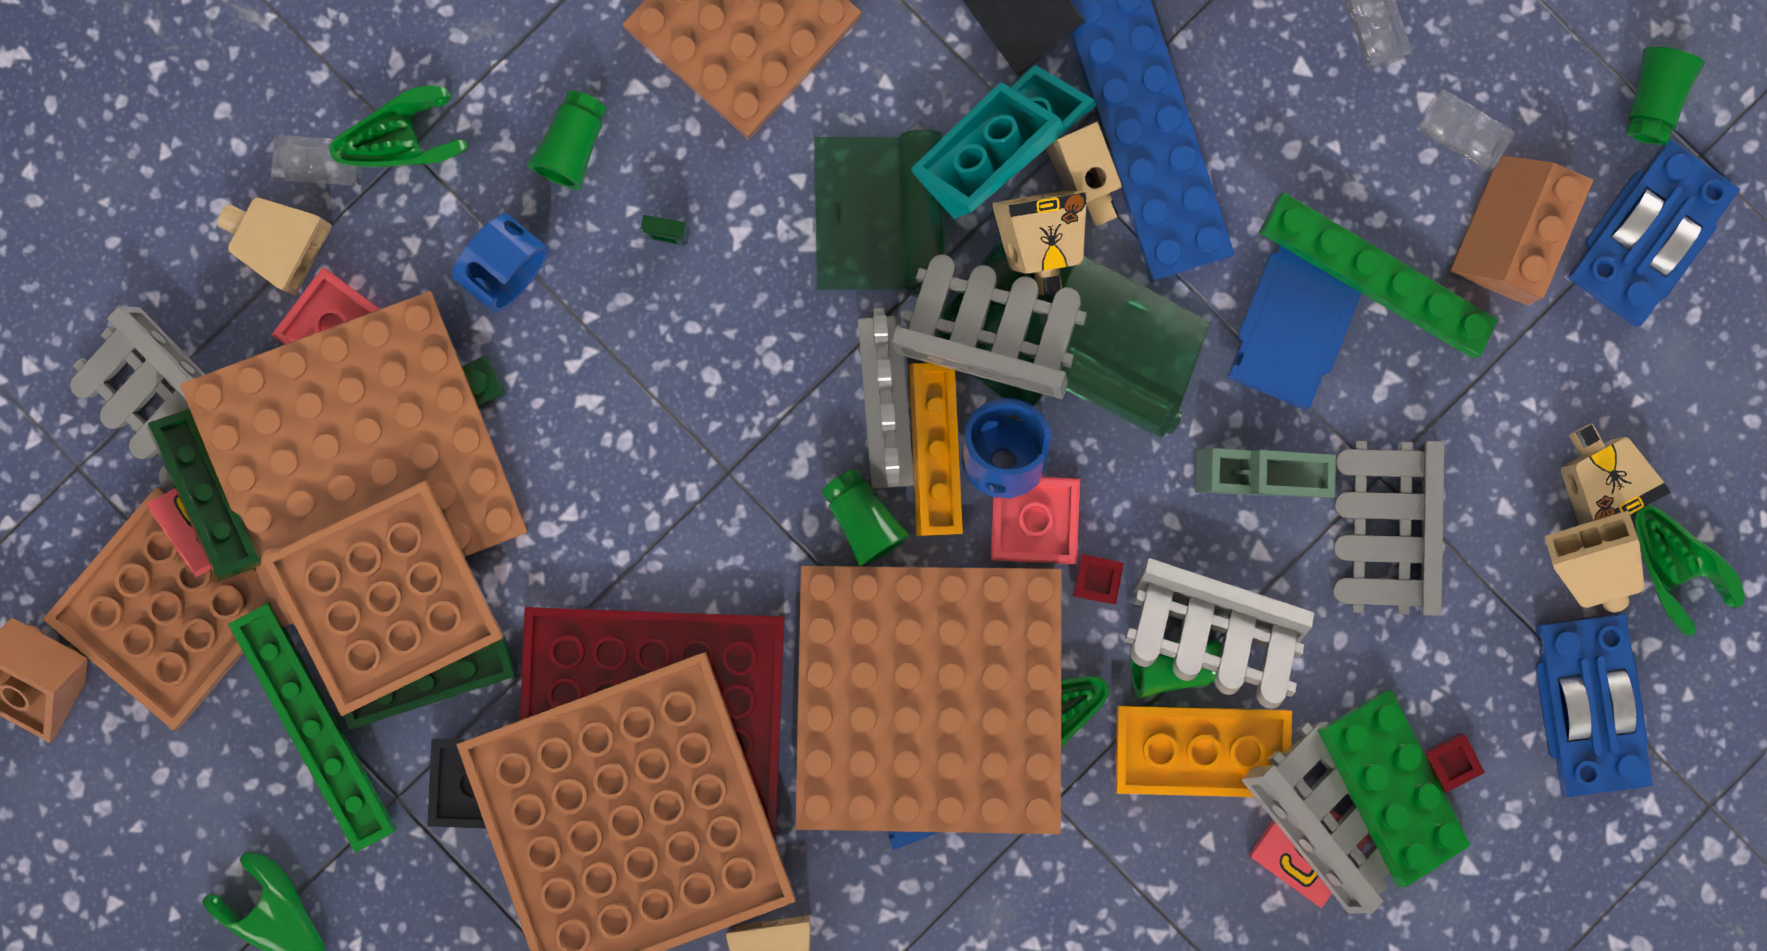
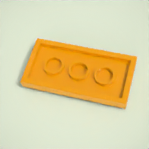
M1117 705L1115 792L1117 794L1255 797L1242 782L1241 778L1251 768L1272 765L1268 758L1274 752L1281 751L1284 754L1292 746V711L1280 709Z

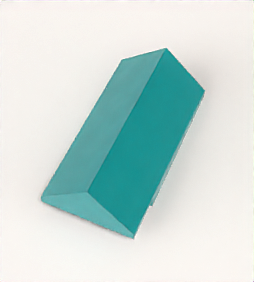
M1034 64L1011 88L1000 82L929 150L911 170L954 219L974 211L1096 106L1095 100Z

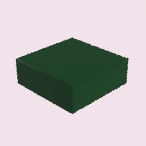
M643 215L641 231L647 239L682 246L688 244L690 229L686 222Z

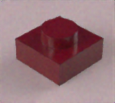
M1080 554L1072 596L1116 605L1124 562Z
M1458 733L1423 751L1442 790L1446 793L1485 773L1466 735L1463 733Z

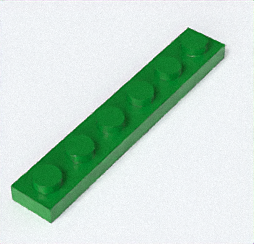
M1285 192L1276 196L1258 232L1472 359L1481 357L1498 321L1497 318Z
M270 603L228 624L354 852L356 853L395 832L397 828L287 629L282 626Z

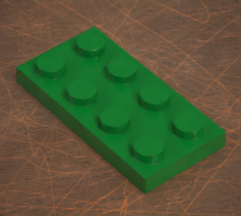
M1392 690L1378 693L1317 730L1397 887H1408L1471 846Z

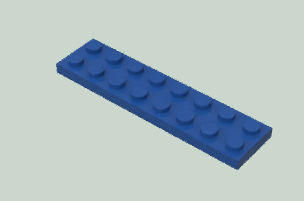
M1071 0L1087 22L1070 36L1090 97L1096 103L1094 109L1121 182V191L1151 282L1233 257L1235 253L1151 0Z

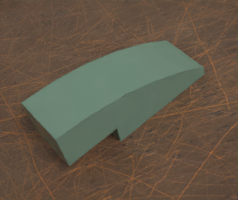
M1219 448L1196 450L1195 493L1335 498L1336 455Z

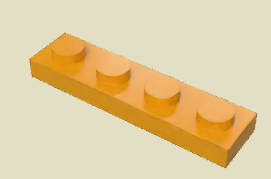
M913 363L909 365L916 534L917 536L963 534L955 370L932 363Z

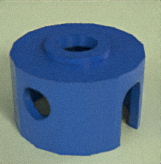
M507 213L501 214L488 222L468 243L454 265L452 279L489 310L497 313L513 303L530 285L543 267L548 257L549 248Z
M1000 398L986 402L976 409L965 426L962 467L967 479L979 491L996 498L1011 499L1031 491L1040 483L1047 467L1051 430L1046 418L1034 406L1019 399ZM1016 415L1022 421L1009 419L1006 416ZM999 451H1008L1015 456L1016 464L1010 469H999L993 464L992 457Z

